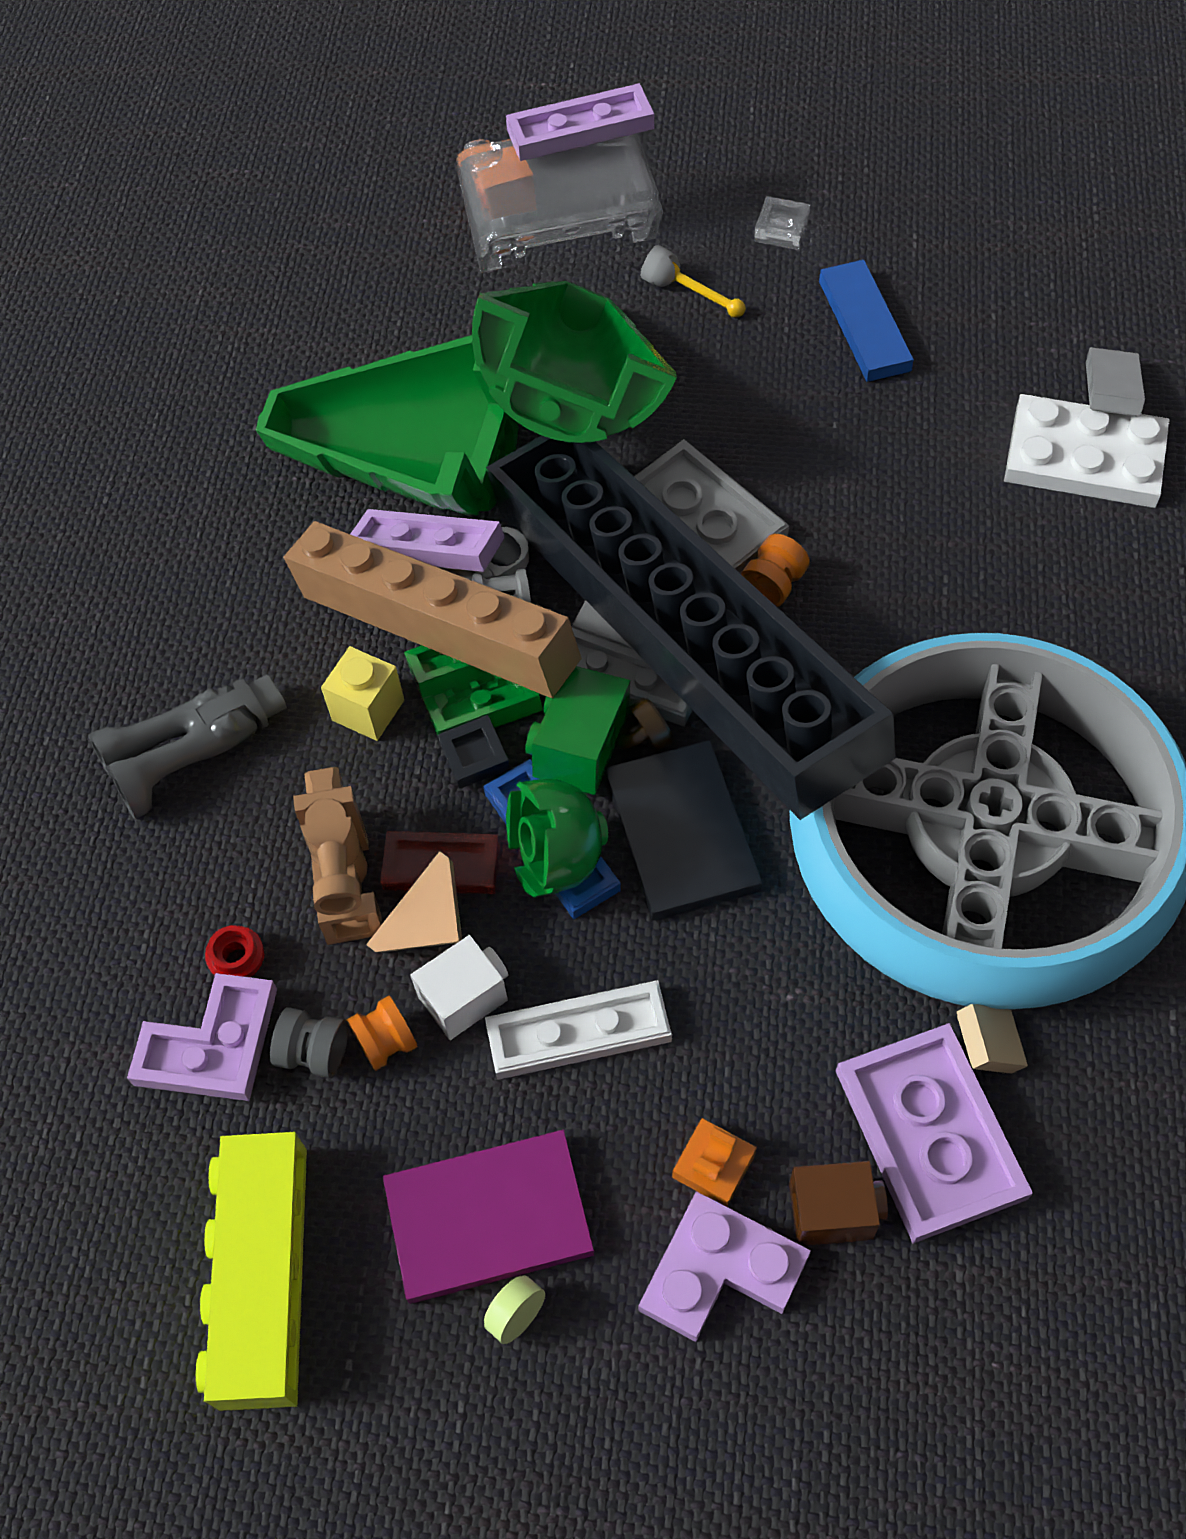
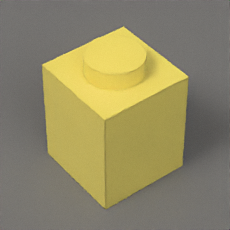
M351 646L348 647L321 686L332 721L378 741L404 702L396 666Z

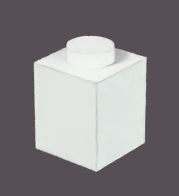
M470 935L410 974L417 996L449 1040L508 1001L503 980L509 976L506 967L491 947H487L482 951Z

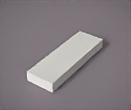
M658 980L485 1017L497 1080L672 1042V1034Z

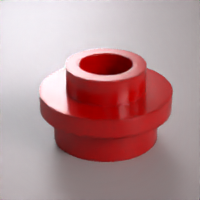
M230 925L219 929L210 938L205 951L206 964L214 976L218 973L251 977L259 970L264 959V946L259 936L253 930L244 926ZM238 949L245 951V955L240 960L233 963L227 962L231 952Z

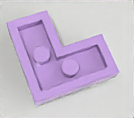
M216 973L201 1029L143 1021L127 1079L133 1086L250 1101L277 992V987L273 980Z
M696 1191L638 1306V1310L695 1342L724 1284L782 1314L811 1250Z

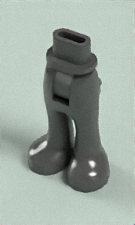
M268 675L249 684L244 679L233 682L234 687L223 686L216 690L208 688L194 699L161 715L127 727H106L88 734L100 762L109 777L113 779L134 819L147 814L152 809V787L161 779L186 766L212 758L234 748L257 731V724L263 729L269 725L267 718L287 709L281 693ZM184 736L176 741L170 742L161 747L150 750L151 748L157 746L158 744L164 741Z

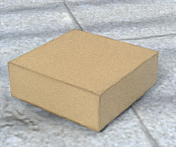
M971 1004L957 1011L958 1021L973 1069L1012 1074L1028 1066L1010 1009H994L984 1005Z

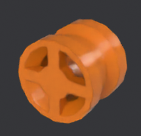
M390 996L378 1001L376 1010L367 1015L357 1013L347 1019L357 1041L375 1071L385 1066L388 1057L397 1051L408 1053L418 1047L408 1025Z

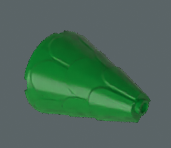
M568 281L533 283V286L513 287L509 290L484 292L478 296L472 322V344L476 365L479 366L482 376L489 387L490 395L504 412L517 423L541 436L565 442H595L605 440L608 436L629 427L634 428L660 406L677 378L676 371L635 328L636 325L610 298Z
M472 335L419 351L404 352L354 369L345 367L272 390L269 393L263 411L258 417L255 429L265 445L272 451L339 478L348 476L384 492L389 490L434 508L448 509L464 515H478V511H489L496 505L497 502L486 467L514 452L518 437V423L506 414L490 395L489 387L482 376L479 366L476 365Z

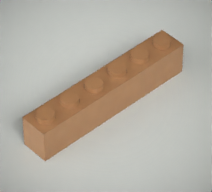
M314 521L283 557L304 598L552 699L582 659L567 616Z

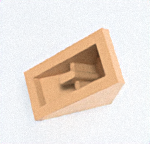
M441 852L436 855L366 944L375 952L382 953L453 944L462 940L454 866L447 856Z

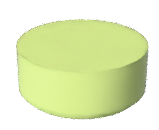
M528 1276L514 1278L497 1294L490 1304L484 1318L485 1329L502 1344L512 1342L530 1325L538 1314L545 1299V1291Z

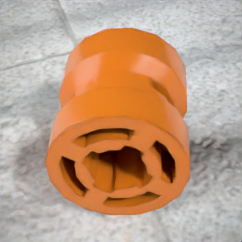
M771 534L759 547L758 559L751 560L743 569L741 575L778 607L784 603L791 593V582L798 581L808 569L810 559L804 548L794 539L781 534Z

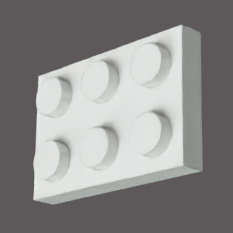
M1020 394L1015 413L1004 482L1155 508L1161 495L1169 418L1145 414L1131 416L1094 411L1090 409V405Z

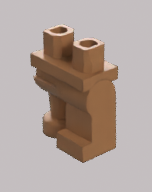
M337 767L308 771L304 774L307 794L296 795L293 798L295 813L312 858L314 909L317 911L318 924L327 945L373 937L382 925V917L374 892L363 894L361 883L367 874L368 866L363 851L369 850V845L352 787H343L342 777Z

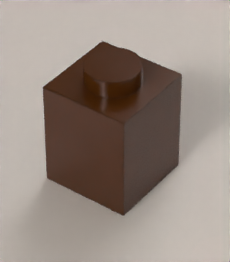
M870 1161L793 1167L789 1187L797 1244L807 1246L873 1240L880 1226L879 1220L887 1219L888 1207L884 1183L882 1180L873 1181Z

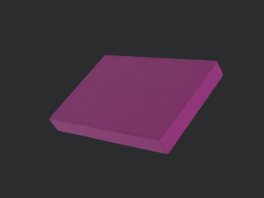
M564 1129L383 1176L405 1296L409 1304L594 1256Z

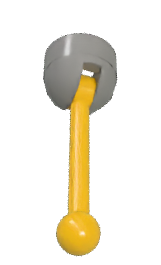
M661 245L654 246L643 263L641 278L655 286L664 287L677 281L725 307L728 314L733 318H739L745 312L746 308L742 300H730L680 273V263L677 256Z

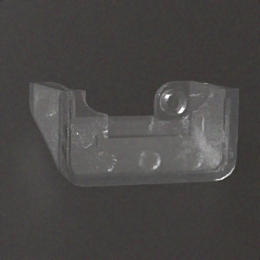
M637 133L524 161L519 160L511 139L492 143L481 139L467 143L463 148L464 151L457 156V172L480 273L502 269L501 257L510 254L513 250L515 251L516 258L525 256L526 248L611 231L613 238L616 239L623 237L625 229L631 231L634 243L656 238L663 210L658 189Z

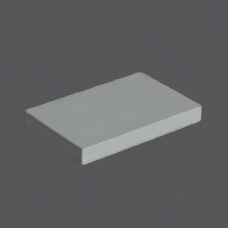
M682 440L634 476L739 573L743 571L751 560L758 559V549L769 535L781 534L788 536L789 525L685 440Z

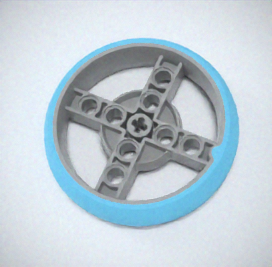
M968 633L924 640L882 657L854 677L893 713V716L904 710L941 700L981 699L975 734L966 735L944 744L933 752L924 763L895 758L802 820H799L790 811L794 852L801 875L811 897L825 919L840 937L864 960L883 974L906 987L936 999L964 1006L979 1004L994 1009H1023L1066 1002L1089 994L1116 980L1143 960L1160 943L1174 924L1186 901V762L1167 727L1152 708L1132 688L1100 665L1071 650L1024 636L1001 633ZM1036 713H1042L1066 725L1096 747L1123 778L1137 806L1077 795L1062 767L1045 751L1032 744ZM998 715L1010 717L1014 721L1004 720L1000 718ZM989 762H998L1008 769H998ZM877 787L884 790L887 795H874L866 789ZM935 799L940 801L944 807H932L923 800ZM989 810L992 811V812H995V815H994V816L989 815V814H988ZM835 819L908 834L912 848L921 863L937 879L950 886L942 934L906 916L885 900L868 883L849 857L841 841ZM1039 822L1053 824L1059 831L1047 830ZM1098 833L1111 836L1116 840L1117 844L1104 841L1099 837ZM983 860L993 866L994 870L984 871L979 869L972 861ZM1062 866L1141 883L1133 900L1123 913L1104 928L1087 937L1047 948L1025 950L1002 949L1009 897L1035 889L1052 877ZM962 912H977L986 919L987 923L975 924L964 917Z

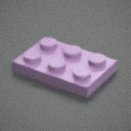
M950 1023L838 1063L836 1068L837 1076L912 1243L1026 1201L1033 1194Z

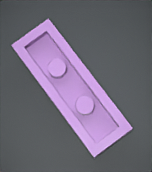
M639 83L506 115L508 134L520 161L652 130L654 129V112Z
M367 509L350 534L435 567L479 572L485 571L505 538L501 524L498 521Z

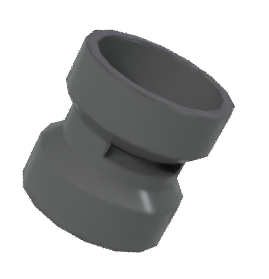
M286 1007L277 1020L270 1047V1061L272 1065L286 1069H294L298 1065L309 1067L313 1075L329 1079L333 1078L338 1072L345 1054L348 1039L347 1021L331 1016L317 1020L310 1018L305 1010Z

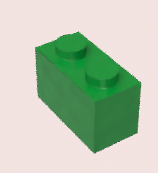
M576 666L553 699L546 696L544 703L545 716L542 723L534 722L528 733L525 750L527 754L532 755V777L538 779H559L580 788L585 793L595 795L605 773V768L617 744L618 736L622 732L628 718L627 708L629 707L631 680Z

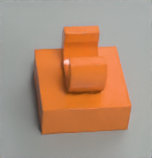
M701 1118L672 1171V1178L728 1207L755 1156L757 1147Z

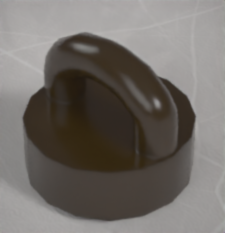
M643 697L627 708L634 723L619 734L618 744L620 747L632 748L647 741L651 748L658 752L673 742V734L648 698L645 699Z

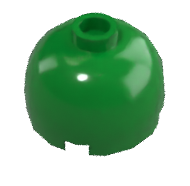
M538 779L517 783L516 785L520 790L511 791L507 802V839L509 850L520 848L524 866H517L514 869L525 892L532 897L556 894L579 886L591 876L600 859L602 846L608 840V826L603 813L596 811L590 798L580 788L559 779Z

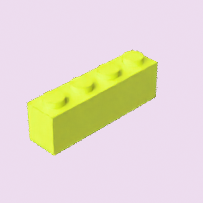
M296 1132L220 1136L219 1157H212L210 1161L209 1188L211 1194L217 1195L215 1219H209L205 1227V1252L207 1258L213 1259L211 1284L203 1285L200 1298L201 1320L204 1325H209L207 1351H200L197 1357L196 1386L199 1393H204V1402L219 1411L297 1407L307 1149Z

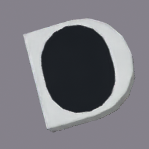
M502 527L505 538L487 566L493 573V577L515 575L516 569L526 568L529 562L528 541L517 529Z

